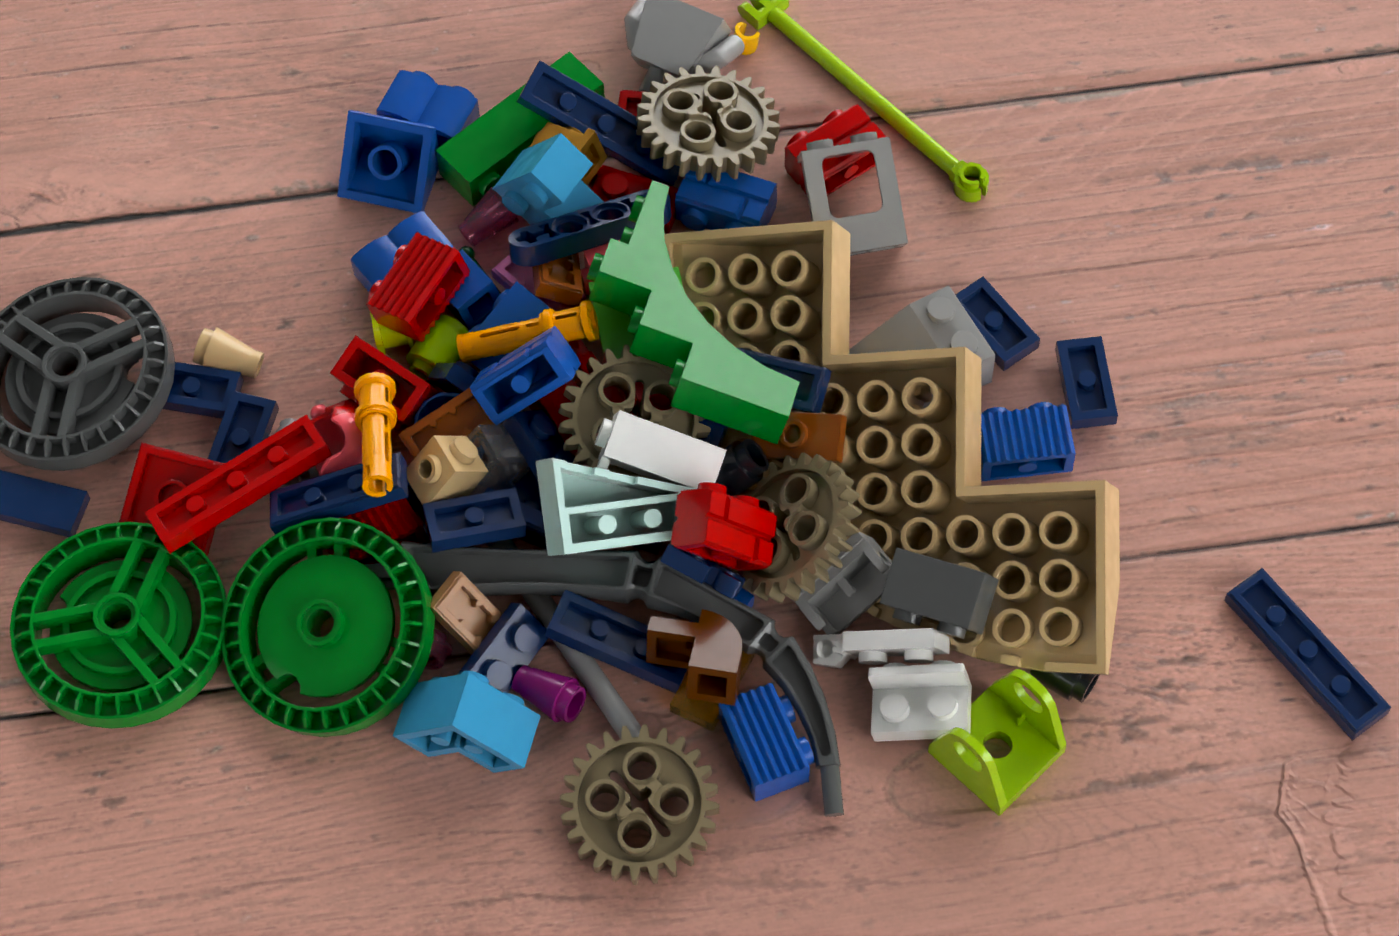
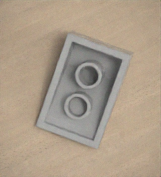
M949 285L907 305L849 349V354L966 347L981 358V387L992 382L995 353ZM932 400L928 403H924L923 408L928 407Z

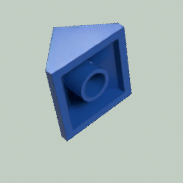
M349 110L337 197L413 213L424 211L439 169L435 151L439 148L436 128Z

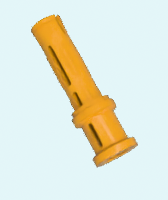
M590 300L581 301L579 307L556 312L552 308L544 309L537 318L491 327L476 332L457 334L458 354L462 362L468 363L481 358L511 353L553 326L559 329L567 342L587 338L590 342L599 339L597 315Z
M372 372L360 376L355 382L354 394L355 398L359 401V406L356 408L354 420L356 426L362 432L363 491L372 497H382L386 495V490L391 492L393 489L390 432L397 422L396 409L392 405V400L396 395V385L390 376L384 373Z

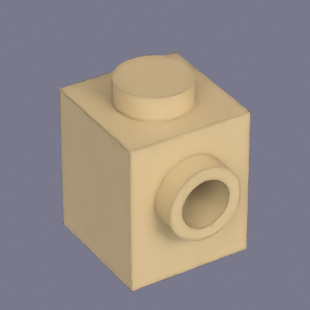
M433 435L407 467V480L423 505L429 502L469 496L489 471L478 455V449L467 436Z

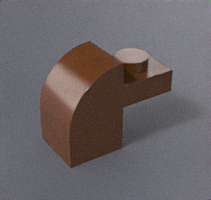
M704 609L701 611L699 623L651 616L647 628L646 663L688 669L687 698L735 706L740 685L742 639L737 628L722 615Z

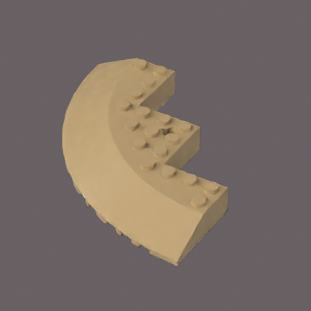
M825 220L665 234V243L672 267H679L686 295L707 322L731 344L738 348L825 367L832 371L820 413L842 414L847 417L842 463L835 464L845 471V475L853 479L854 483L851 488L860 495L853 505L861 510V515L852 519L850 523L859 528V532L872 537L891 561L897 547L981 571L999 579L983 634L980 635L966 631L964 639L946 634L949 637L950 650L987 662L1043 672L1109 674L1120 587L1118 488L1106 480L981 486V358L966 347L849 354L850 233L835 221ZM932 400L928 407L923 408L924 403H928ZM728 427L721 448H726L734 441L742 442L745 439H751V435ZM768 459L769 465L773 462L780 468H783L784 460ZM769 468L763 473L764 478L769 476ZM757 484L753 485L749 489L754 490L757 487ZM880 599L866 611L872 616L899 629H937L939 623L922 617L921 624L918 626L892 618L895 609L881 604Z

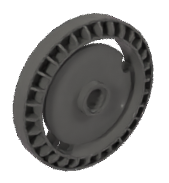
M76 277L57 280L39 286L18 297L0 312V385L6 364L9 361L5 376L7 400L16 416L32 430L29 433L11 425L5 419L0 404V451L7 457L26 466L41 470L66 471L85 468L106 461L124 451L142 437L156 421L165 406L173 385L175 371L172 341L167 328L151 304L136 291L118 282L102 278ZM80 312H102L117 316L125 320V322L117 324L100 315ZM141 335L142 339L136 342L132 341L131 338ZM143 358L142 368L135 384L127 379L130 368L138 363L139 359Z

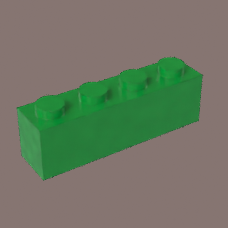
M570 51L550 65L552 68L605 98L604 83ZM526 84L435 150L439 174L473 207L484 198H491L497 194L492 188L522 150L530 147L535 135L544 128L547 122H550L516 102Z

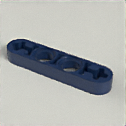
M649 189L513 231L508 237L511 261L519 266L532 267L607 244L611 238L620 240L625 226L631 229L635 228L636 223L628 219L636 196L646 197ZM669 194L667 195L664 209V225L672 217Z

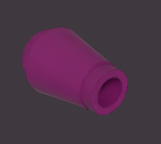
M523 665L516 672L512 682L513 691L519 693L520 696L554 722L563 720L570 723L574 721L580 714L586 700V690L579 686L576 678L531 668L527 665Z

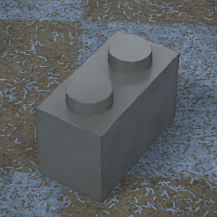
M896 547L880 603L895 609L892 618L918 626L921 624L922 617L939 622L937 631L964 639L966 631L980 635L983 634L999 579L981 571Z

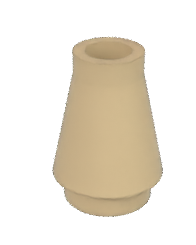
M218 327L214 331L207 328L203 329L193 355V362L202 366L241 372L242 375L255 379L259 374L264 359L263 352L251 348Z

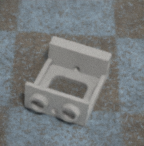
M865 132L850 136L851 143L834 146L833 139L807 143V150L799 153L797 161L802 164L811 221L833 220L850 233V256L905 246L908 243L890 137L877 138V132ZM871 152L875 160L881 194V209L877 212L843 218L834 217L829 209L822 169L823 160Z

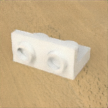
M938 660L929 665L908 666L903 663L894 662L885 664L883 667L869 668L868 679L873 689L871 735L874 742L935 739L955 727L962 728L970 733L972 685L963 663Z

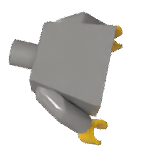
M637 0L624 18L627 47L631 51V56L638 65L648 69L639 88V91L650 92L652 81L662 83L664 73L678 78L680 67L687 70L689 74H695L697 65H701L705 73H711L715 66H719V69H722L739 55L754 53L760 37V32H756L753 36H745L747 24L744 22L737 23L734 35H730L731 29L723 18L680 0Z

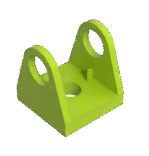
M1015 669L996 680L971 704L970 733L962 728L955 727L935 738L929 744L928 753L1000 816L1065 752L1067 744L1057 706L1051 694L1031 674L1021 669ZM1022 685L1028 688L1038 698L1041 704L1037 703L1034 699H1032L1029 696V694L1025 691ZM990 739H1002L1010 746L1011 752L1005 757L994 758L983 745Z

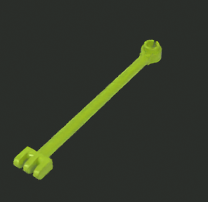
M750 0L751 4L745 1L738 6V12L742 18L757 31L769 22L772 23L947 173L949 180L954 183V192L959 199L966 202H977L981 200V192L982 195L986 196L989 186V175L986 169L977 163H966L963 160H957L786 14L784 10L789 7V0ZM966 177H974L979 179V181H970Z

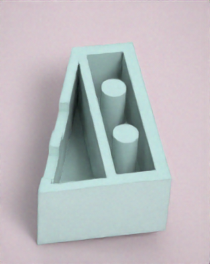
M555 458L536 461L548 556L669 541L672 538L673 523L678 518L674 516L677 495L681 491L695 488L639 476H629L611 472L607 469L587 467Z

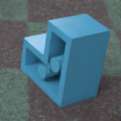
M562 133L522 150L492 188L502 197V203L509 211L522 216L530 225L604 202L581 180L593 163Z
M463 671L458 675L433 677L431 680L418 682L404 700L393 737L428 757L459 752L493 773L525 768L541 715L524 706L525 702L519 696L501 692L489 685V679L484 675L473 671Z

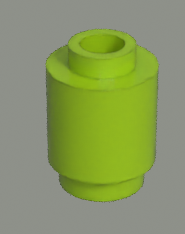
M440 315V319L435 321V326L430 328V334L425 336V341H416L407 354L406 360L410 365L409 371L431 384L432 382L427 377L436 363H455L460 359L456 336L457 334L468 333L466 327L450 316Z

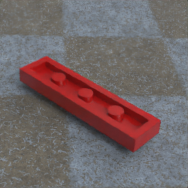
M306 414L144 513L171 554L330 457L332 453Z

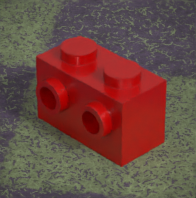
M356 335L330 372L332 376L344 384L339 392L358 405L359 401L355 398L354 385L360 376L372 372L384 373L390 376L396 385V395L392 400V405L397 413V422L394 429L398 432L403 424L407 427L414 424V416L423 401L439 393L429 383Z

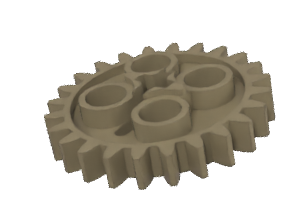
M697 65L695 74H689L687 70L680 67L678 78L664 73L662 83L652 81L650 92L643 91L641 104H638L636 134L641 135L642 148H651L650 158L652 160L664 157L663 168L665 170L677 165L680 167L679 176L681 177L691 170L695 171L697 181H701L705 173H711L714 180L720 182L721 173L727 172L733 179H738L739 168L751 174L754 171L755 163L766 164L767 154L774 153L775 144L778 142L780 112L774 110V98H764L765 87L751 89L752 78L747 77L742 81L736 80V70H732L726 76L720 75L719 66H715L711 73H705L701 65Z
M624 345L621 356L618 359L610 349H606L603 354V365L593 357L589 358L586 364L589 374L580 370L576 371L573 380L579 387L566 386L563 395L571 402L562 403L558 411L559 414L570 418L561 422L558 428L560 433L572 434V437L566 440L563 445L564 451L578 450L579 453L575 457L573 464L583 465L587 463L592 468L597 467L602 447L595 445V441L604 418L612 421L614 414L619 410L630 414L635 401L636 382L643 383V394L638 417L693 438L708 437L711 428L699 423L705 420V418L675 407L661 411L651 404L649 396L653 394L665 395L672 402L676 388L668 385L673 368L641 356L633 357L632 353H629V345ZM608 386L618 387L624 392L626 400L621 403L611 402L605 397L603 389ZM610 463L607 468L611 472L647 478Z
M801 453L798 461L787 455L783 462V468H780L773 462L770 463L769 476L767 478L763 477L762 480L756 483L757 487L754 490L747 489L743 492L745 496L759 499L760 508L773 512L777 516L775 537L771 539V542L774 544L772 564L766 569L731 570L746 578L743 585L744 589L765 601L771 598L778 603H782L785 596L798 601L801 588L813 594L817 578L826 583L830 581L827 569L831 565L841 569L843 564L838 555L841 551L849 552L853 549L846 542L847 536L859 533V528L851 524L850 521L861 515V510L853 505L860 495L851 488L854 481L844 474L845 471L830 460L827 461L818 454L812 458L806 453Z
M647 724L642 725L639 737H632L627 726H622L621 740L616 742L609 733L604 732V748L600 750L595 745L587 743L586 749L590 757L589 761L576 757L572 760L574 768L580 773L579 776H564L565 785L574 792L560 795L561 805L573 808V810L561 815L562 824L568 826L577 825L567 834L568 842L572 844L584 841L578 851L579 858L584 860L594 854L596 857L593 869L596 873L603 870L607 865L612 866V881L616 882L625 870L630 871L633 885L638 884L641 872H648L653 884H656L659 877L658 869L665 868L674 878L677 876L675 862L679 859L689 866L694 865V858L690 851L692 847L701 851L707 850V842L700 833L712 834L716 831V824L706 818V816L719 814V804L706 799L718 794V785L715 783H703L712 775V768L710 765L696 768L701 758V751L695 749L685 755L683 753L686 745L685 737L681 736L672 745L667 743L666 728H662L656 739L649 738ZM641 761L649 762L656 770L648 779L638 780L629 774L630 768L635 763ZM612 772H616L621 776L629 790L639 801H644L648 798L650 814L670 831L669 836H662L641 808L637 807L631 811L630 796L618 783L609 777ZM601 793L613 794L619 800L616 807L608 812L596 810L593 808L592 802ZM670 797H679L687 802L688 808L680 815L671 816L663 812L661 805ZM633 829H644L651 835L648 844L642 848H632L624 842L626 834Z

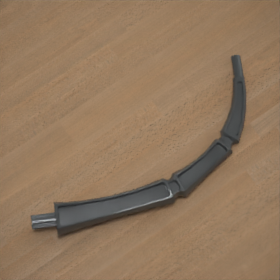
M401 542V546L413 556L424 573L432 597L453 571H460L485 597L517 594L562 596L564 591L568 590L584 598L626 604L635 599H641L649 609L674 614L699 623L702 609L722 615L739 631L742 639V651L748 655L757 654L762 658L763 669L779 685L785 695L788 696L792 706L798 713L810 741L815 766L817 769H820L824 816L836 817L844 815L840 757L836 732L826 698L811 664L793 636H780L775 629L776 621L734 598L732 599L721 594L705 582L701 584L660 561L662 556L656 561L647 562L641 557L638 550H595L548 556L547 550L468 546L432 553L430 543ZM380 563L365 564L380 577L388 590H396L384 566Z

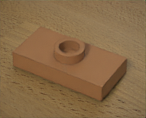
M453 571L432 597L430 607L435 614L436 620L471 655L502 615L460 571Z

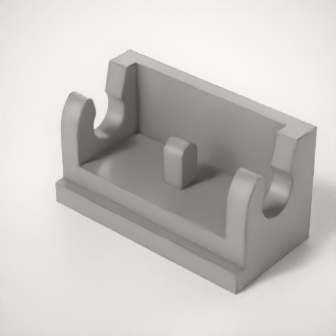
M861 532L852 535L846 540L853 549L849 552L841 551L838 555L843 564L841 569L832 565L827 569L830 581L826 583L817 578L815 580V592L810 594L801 588L798 601H794L818 631L822 628L827 635L841 634L881 598L892 561L872 537Z

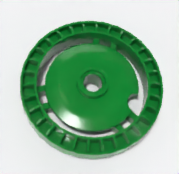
M333 517L307 520L290 526L269 538L252 553L239 570L228 592L222 613L221 630L224 632L226 627L222 640V652L229 677L240 696L256 713L285 729L302 735L331 737L347 735L368 728L397 708L418 683L423 673L434 640L435 614L430 608L432 594L425 575L413 556L396 540L373 526L352 519ZM334 549V555H323V550ZM350 549L371 554L384 566L391 577L399 597L401 612L398 639L394 637L395 611L388 589L374 571L357 560L350 558ZM307 556L306 560L301 561L293 567L289 568L292 564ZM333 617L334 625L328 635L322 637L321 627L328 618ZM256 626H257L258 645H259V649H260V653H261V654H259V655H257V647H256ZM393 647L395 650L386 666L383 662L390 648ZM267 668L274 676L269 681L263 673ZM376 672L380 673L379 677L363 692L347 701L332 706L316 708L297 706L279 694V692L298 679L300 694L315 698L336 697L357 689Z
M138 522L104 524L86 529L65 539L47 552L31 569L18 591L12 608L10 623L12 651L18 668L33 693L49 709L59 715L90 727L115 729L139 726L157 721L177 711L197 696L212 679L223 659L222 640L226 627L223 632L221 624L227 595L218 571L207 555L192 541L170 554L152 524ZM125 557L124 560L111 561L95 566L78 576L60 595V599L67 604V607L47 611L57 593L69 580L80 572L100 562ZM150 558L153 559V562L151 564L141 561V559ZM168 565L187 577L200 594V626L192 646L182 660L180 659L184 655L192 635L193 613L185 590L166 571ZM122 619L130 620L126 626L112 629L113 624ZM50 628V637L41 638L42 629ZM55 654L59 664L69 676L84 686L99 691L120 693L90 692L74 687L59 678L47 666L43 655Z

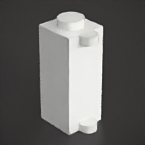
M621 410L614 414L612 421L604 418L595 441L596 446L602 447L597 468L607 469L610 463L653 480L698 489L699 483L716 482L727 451L726 449Z

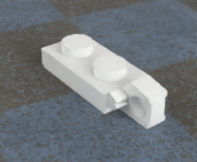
M933 628L844 631L842 634L813 636V663L824 667L841 669L850 659L855 660L857 657H859L860 664L866 665L887 664V656H904V661L909 663L933 662V655L949 654V637Z

